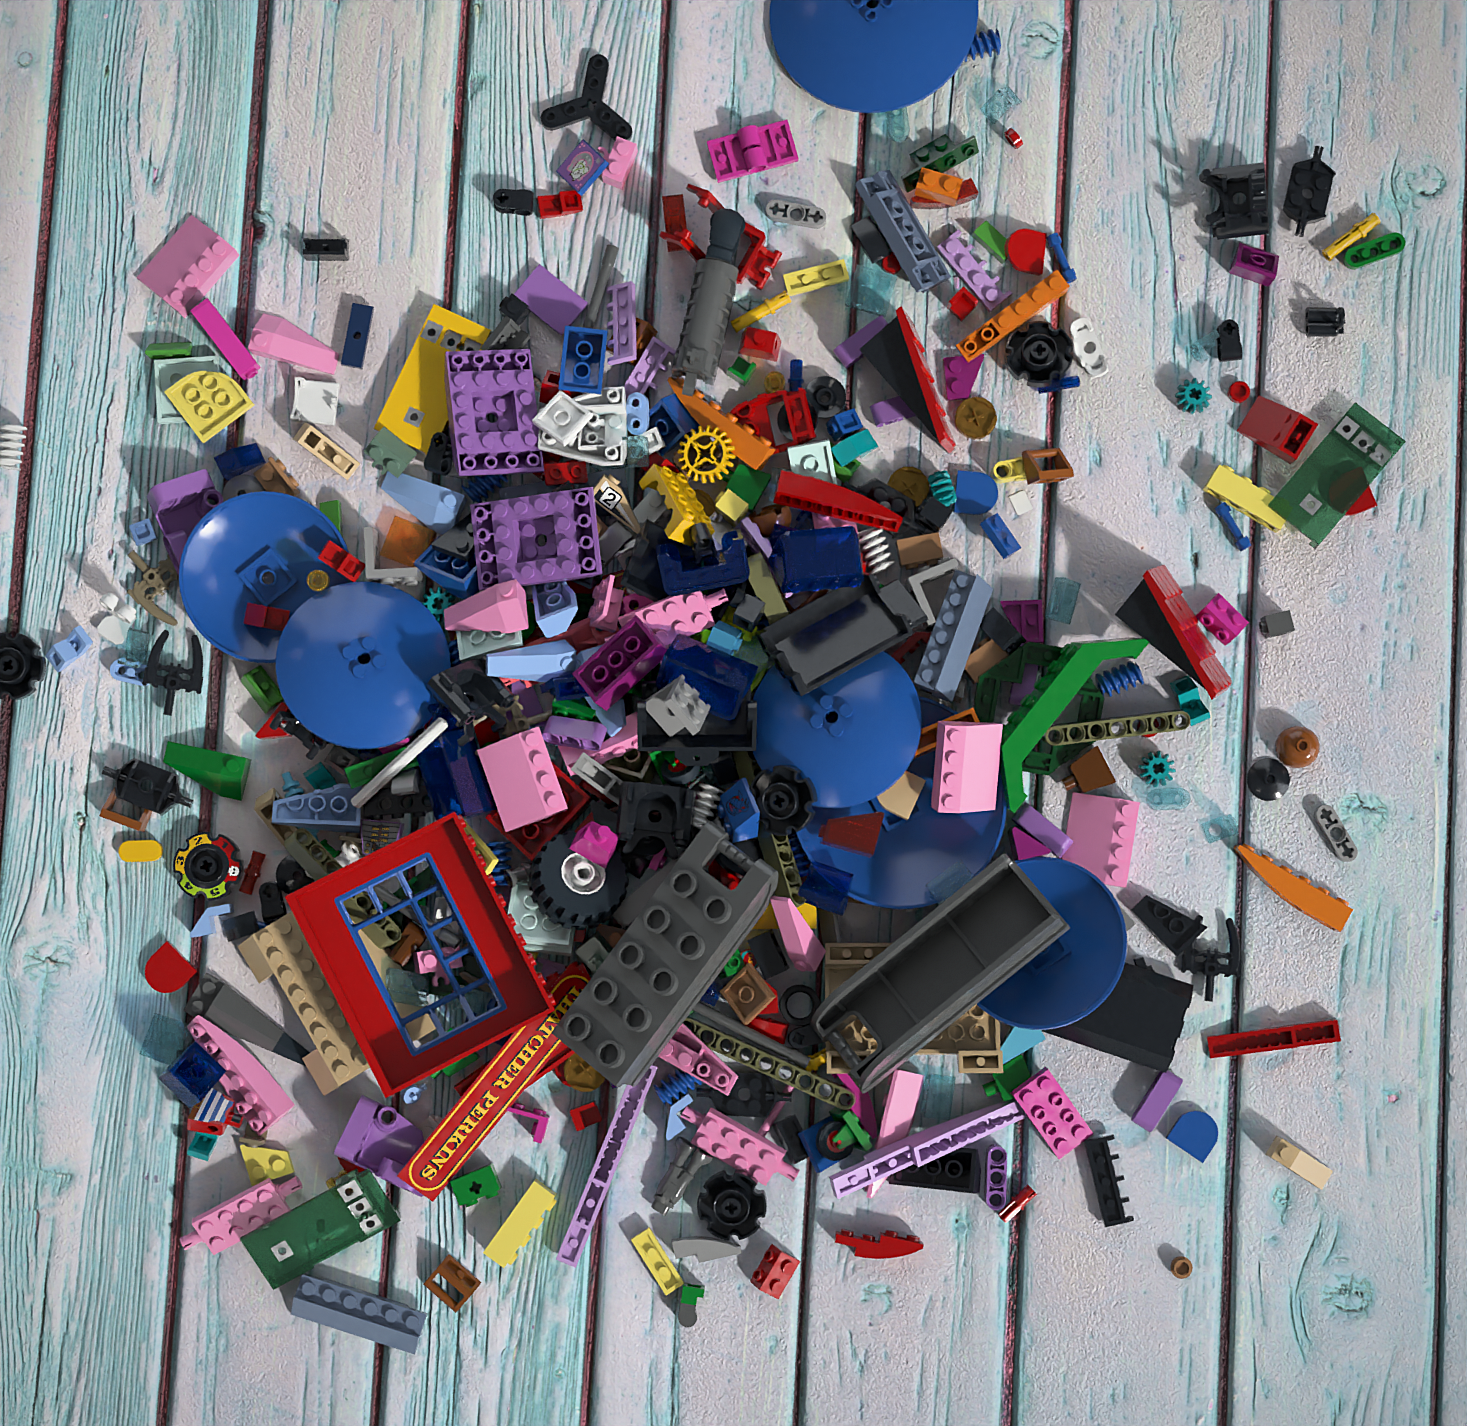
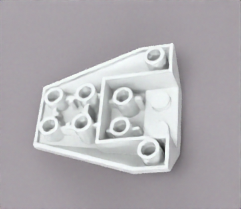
M625 387L602 388L601 395L586 393L572 398L590 411L593 417L565 447L539 428V450L600 466L623 465L627 456Z

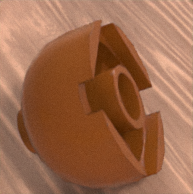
M780 504L765 506L761 508L762 511L759 514H756V511L748 515L751 522L757 524L762 537H771V540L783 537V532L788 530L792 520L790 507Z
M1293 726L1285 729L1275 741L1277 758L1289 768L1309 766L1316 760L1320 750L1318 737L1312 730L1304 726Z

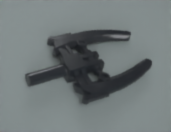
M164 630L152 647L147 667H145L142 685L151 684L155 688H158V685L167 690L163 715L172 716L176 691L185 689L187 693L196 691L197 694H201L203 654L198 636L193 635L191 638L193 649L192 668L184 669V667H181V664L173 666L174 663L171 662L167 666L160 664V654L169 636L168 630ZM165 670L169 674L158 676L157 671ZM180 674H188L191 676L190 680H183Z
M1198 915L1195 921L1202 924L1203 917ZM1231 918L1226 920L1229 952L1221 953L1216 948L1214 951H1210V948L1199 951L1195 949L1196 938L1184 950V954H1182V973L1190 971L1192 974L1202 972L1206 975L1204 1001L1213 1002L1215 976L1225 974L1224 977L1235 975L1236 978L1241 977L1239 937ZM1203 956L1206 960L1195 962V957ZM1225 958L1228 960V965L1220 964L1217 959Z

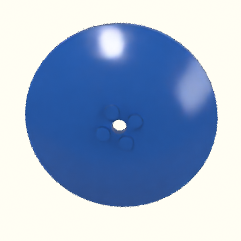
M262 491L242 494L228 499L209 511L199 521L189 535L182 552L179 567V586L182 601L189 618L202 636L224 653L249 662L276 663L277 647L283 631L244 624L247 603L289 610L290 619L295 611L312 596L330 587L353 582L317 558L328 540L349 553L342 535L331 520L319 509L302 499L288 494ZM264 573H273L274 581L271 584L263 582L262 577Z
M376 582L343 583L312 596L295 611L287 622L279 639L276 652L277 683L282 698L292 715L301 725L317 737L338 746L354 749H374L389 746L410 737L424 727L437 712L440 705L432 696L433 693L428 689L427 683L433 676L451 668L449 646L445 634L433 614L410 594L398 588ZM362 654L370 657V661L367 664H361L357 659Z
M884 651L803 696L796 695L792 691L789 680L781 676L775 665L767 672L759 684L753 700H757L756 751H753L756 761L762 771L769 769L773 772V767L776 765H790L800 769L801 778L809 777L816 789L817 802L812 803L811 806L844 808L874 799L901 778L915 756L922 731V711L919 697L907 672L894 658ZM837 713V721L834 723L827 722L828 714Z
M1031 857L1016 860V864L1069 925L1070 929L1051 943L1044 952H1040L978 1002L977 1005L991 1017L1010 1026L1030 1030L1059 1028L1089 1015L1113 991L1121 976L1126 960V924L1121 909L1111 891L1098 877L1087 869L1067 860L1051 857Z

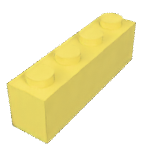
M1218 465L1203 488V491L1222 502H1226L1230 507L1275 533L1281 530L1293 509L1285 499L1275 498L1270 495L1271 492L1264 487L1258 488L1252 484V480L1245 476L1240 477L1236 475L1234 470L1226 465Z
M535 1179L483 1253L503 1268L507 1263L512 1265L518 1257L516 1251L519 1246L525 1247L531 1238L528 1235L532 1228L538 1229L544 1220L541 1217L544 1211L550 1212L557 1202L554 1199L557 1193L538 1179Z

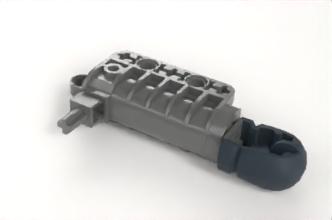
M720 209L712 214L710 218V246L707 248L706 259H699L697 261L695 278L691 286V295L687 303V312L683 320V329L680 333V341L671 369L672 376H685L682 390L683 395L693 397L697 379L703 380L705 384L714 385L736 293V281L739 272L738 268L732 265V257L735 255L739 245L740 236L745 230L744 218L732 209Z

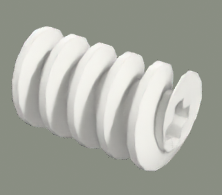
M11 424L0 426V431L4 433L0 434V440L3 441L0 442L1 468L21 470L15 464L22 463L16 457L23 455V452L19 451L18 447L25 446V444L19 442V439L26 438L25 435L20 433V431L27 430L26 427Z
M870 528L858 533V537H862L859 540V544L865 545L861 550L864 553H868L864 559L867 561L872 560L867 564V567L874 568L870 572L873 575L889 569L895 563L894 560L887 561V558L892 554L891 552H884L889 546L881 544L886 537H879L878 534L883 529Z
M703 783L698 785L702 791H696V796L699 799H695L693 826L700 830L703 828V824L709 822L707 816L714 817L710 809H717V805L714 803V801H720V797L717 794L724 793L716 787Z

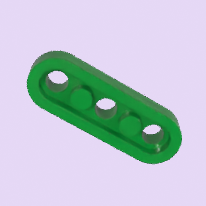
M1393 232L1354 246L1344 254L1343 262L1347 268L1355 270L1392 257L1404 249L1406 244L1405 238L1400 233ZM1390 242L1395 243L1396 248H1392ZM1370 249H1374L1376 255H1372ZM1351 256H1354L1357 262H1352Z

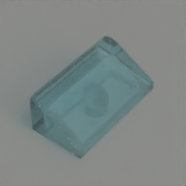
M1056 577L1045 618L1070 624L1081 584L1065 577Z

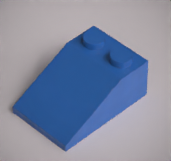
M565 325L558 390L601 395L608 330Z
M430 545L414 562L415 567L452 595L465 600L479 591L475 552L469 561L466 562L436 551Z

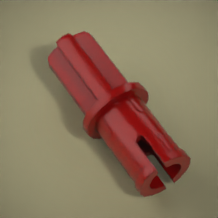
M1027 1184L1014 1198L1011 1197L1012 1200L998 1213V1216L1003 1222L1007 1223L1016 1213L1024 1210L1023 1207L1037 1195L1036 1192Z

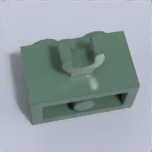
M385 427L377 433L364 450L368 456L375 460L372 463L373 468L380 464L383 467L382 475L388 470L397 478L417 455L415 450Z
M596 931L577 947L575 953L578 961L591 970L590 974L593 977L613 948Z

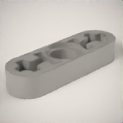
M771 200L766 206V215L772 221L813 229L823 227L826 222L825 211L818 207L781 200ZM778 206L779 211H785V207L788 208L786 217H783L784 212H777L776 215H773L770 209ZM793 209H798L801 211L802 216L795 220L791 218L790 212ZM805 211H808V216L811 217L819 214L821 219L818 220V223H815L814 219L807 217V221H804Z
M1329 805L1317 807L1314 811V818L1337 858L1343 862L1353 861L1357 857L1358 850L1337 813ZM1321 810L1329 811L1330 814L1327 818L1330 822L1335 821L1336 824H1331L1326 828L1325 824L1329 823L1325 818H1320V815H1322ZM1334 827L1339 828L1341 831V837L1338 840L1330 836V831ZM1346 839L1347 842L1343 843V845L1346 849H1351V852L1349 853L1350 857L1343 856L1342 853L1344 852V848L1342 847V845L1336 846V843H1340Z

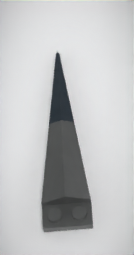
M209 973L204 975L183 1011L194 1017L200 1015L226 1033L306 1066L302 1058L310 1053L307 1049L259 1012L226 983Z

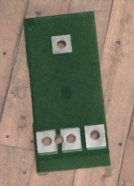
M1355 402L1269 503L1268 507L1311 540L1309 545L1316 549L1406 441ZM1307 502H1313L1314 508H1308Z
M356 1168L336 1179V1186L240 1237V1240L274 1290L314 1268V1265L359 1241L361 1243L400 1222L401 1217L399 1210L396 1206H392L371 1170L367 1168L359 1172ZM284 1247L286 1251L280 1253L278 1249Z

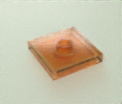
M395 516L379 555L405 566L415 567L414 562L430 546L435 531Z

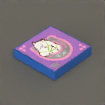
M582 139L556 172L582 196L609 163Z

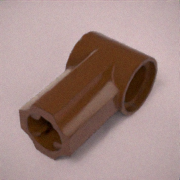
M411 921L388 957L404 967L416 949H419L427 939L424 929Z

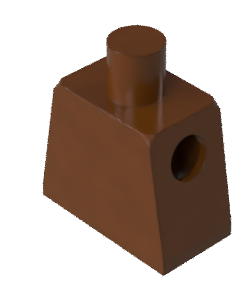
M1098 746L1091 748L1067 766L1070 775L1060 780L1065 791L1077 786L1080 793L1116 783Z

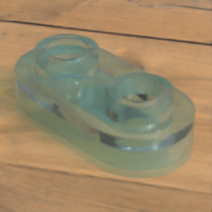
M907 107L898 109L900 112L898 115H894L892 111L885 112L888 134L894 142H903L909 136L910 127ZM896 130H901V131H902V134H901V135H897V134L895 133V131H896Z
M1184 788L1154 789L1147 794L1146 802L1152 810H1179L1189 805L1190 794ZM1176 795L1181 796L1182 800L1180 803L1175 801ZM1155 796L1160 798L1159 804L1154 803L1153 798Z

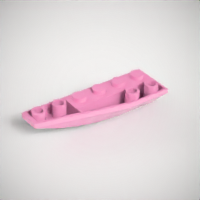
M197 1015L187 1026L188 1030L207 1059L226 1094L235 1101L236 1110L245 1118L251 1129L258 1136L262 1135L295 1106L270 1073L237 1041L200 1015Z
M683 1023L658 1056L727 1096L738 1078V1075Z
M896 1069L893 1073L889 1074L887 1085H890V1090L888 1094L884 1095L882 1103L885 1111L880 1122V1134L875 1143L876 1150L909 1136L925 1075L903 1069ZM887 1177L865 1186L864 1191L867 1192V1198L875 1196Z

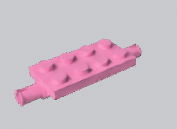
M695 585L618 617V621L621 627H623L637 615L666 646L714 626L715 621L711 614L712 608L729 602V598L724 588L706 596V594L703 595L699 585ZM614 635L605 637V642H607Z
M688 1105L684 1108L680 1117L696 1125L698 1129L690 1142L691 1144L733 1168L752 1175L759 1183L765 1186L773 1173L776 1172L793 1182L796 1179L800 1169L783 1161L787 1150L712 1107L707 1114H701Z
M295 1176L280 1185L273 1184L271 1179L268 1178L192 1219V1225L196 1230L180 1237L182 1247L188 1250L190 1247L203 1241L213 1255L285 1218L291 1214V1209L285 1201L286 1196L303 1188L300 1179L298 1180V1177Z

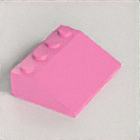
M191 215L136 278L182 317L186 318L191 312L190 310L200 302L239 257V254L223 238Z
M938 721L931 807L940 813L995 810L1002 723Z
M539 727L518 733L477 750L505 832L567 811L568 808Z
M1072 792L1066 835L1073 843L1062 855V860H1067L1087 869L1105 885L1126 888L1140 802Z

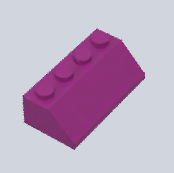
M635 615L572 674L594 703L607 711L659 664L670 651L651 629Z

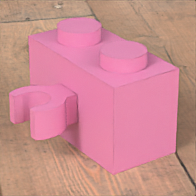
M617 136L611 153H608L604 147H598V152L603 153V158L609 163L602 173L603 183L623 190L638 149L636 143Z
M460 945L456 949L450 946L440 949L444 956L447 957L459 951ZM434 949L413 953L415 974L434 972L432 977L433 986H438L437 980L439 977L444 979L445 985L449 984L450 981ZM459 957L449 963L450 968L463 967L462 958Z

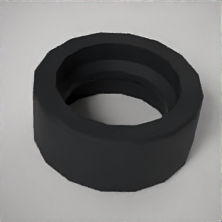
M803 984L793 985L782 994L779 1002L780 1011L783 1018L790 1024L805 1026L811 1023L814 1013L820 1006V999L812 988ZM798 992L807 994L813 1004L811 1012L804 1018L792 1016L787 1009L788 999L791 995Z

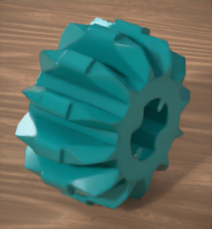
M1193 378L1191 382L1186 379L1184 385L1180 384L1177 387L1180 392H1177L1175 397L1180 400L1176 404L1177 406L1184 405L1182 412L1189 408L1190 414L1193 415L1195 410L1201 413L1203 412V407L1207 408L1210 405L1207 400H1210L1212 395L1207 394L1210 387H1203L1205 384L1204 380L1197 384V378ZM1190 394H1192V395H1195V394H1196V395H1197V398H1196V399H1195L1194 397H1193V398H1190L1189 395H1190Z
M943 470L929 475L928 482L933 497L946 507L955 503L957 498L949 473Z
M441 587L437 588V593L431 588L429 589L431 596L429 597L427 594H424L423 597L427 602L421 603L436 617L438 623H441V617L444 618V609L455 605L456 603L450 602L454 601L456 597L454 595L449 596L450 593L447 590L442 593ZM438 600L442 603V609L440 610L436 607V601Z
M1156 751L1155 756L1152 752H1149L1148 758L1142 757L1141 761L1146 765H1139L1138 769L1145 770L1144 773L1140 774V777H1148L1145 780L1146 784L1151 783L1153 780V787H1158L1159 782L1162 786H1165V779L1169 781L1173 779L1168 773L1176 772V769L1169 767V765L1175 762L1174 760L1166 761L1169 758V754L1166 753L1161 758V751ZM1159 764L1161 772L1154 773L1153 770L1155 768H1153V765Z

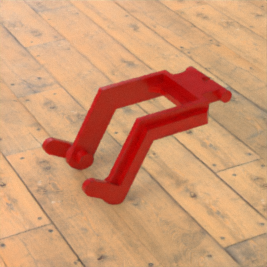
M691 184L687 185L686 189L699 197L697 203L701 207H708L713 214L715 211L725 209L710 191ZM745 222L743 234L750 237L751 245L738 266L739 272L736 285L742 284L745 277L756 282L755 287L762 290L771 275L764 269L767 267L773 270L782 253L778 250H775L773 253L764 247L766 242L765 233ZM683 228L681 232L675 231L673 235L663 231L660 232L659 236L680 245L696 263L699 259H706L704 252L690 239L692 233L689 230Z

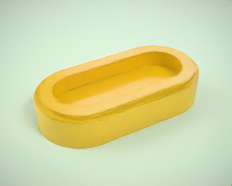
M132 840L123 842L118 852L120 858L126 862H151L161 858L163 847L156 840Z

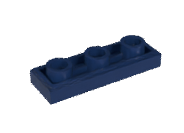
M352 303L341 360L342 366L363 369L374 313L373 306ZM357 334H361L359 339H355Z

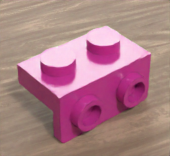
M1219 593L1196 615L1197 619L1224 645H1227L1237 637L1249 623Z

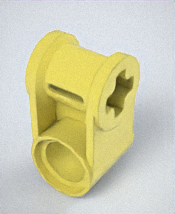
M1022 457L997 462L991 469L990 477L998 484L1027 480ZM996 469H1004L1006 472V476L1000 477L997 474Z

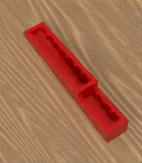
M1337 1019L1207 1036L1210 1059L1341 1041Z

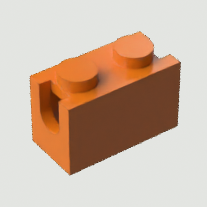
M922 167L914 195L955 207L963 179Z

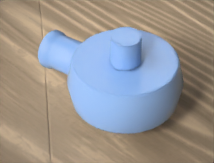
M425 1083L420 1086L412 1084L401 1090L400 1096L405 1103L413 1104L420 1099L421 1092L427 1090Z

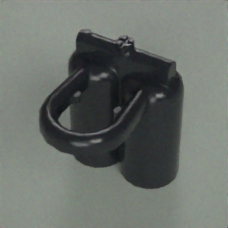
M1343 307L1306 308L1307 337H1335L1338 334H1344L1346 320Z

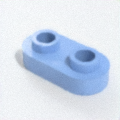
M632 393L626 400L627 429L631 434L638 436L649 429V401L644 394ZM636 399L639 400V405L637 407H635L633 404ZM635 421L640 422V426L638 428L634 427Z
M118 659L111 664L110 674L118 681L143 686V679L140 678V674L145 671L147 665ZM125 667L126 672L121 675L120 669Z

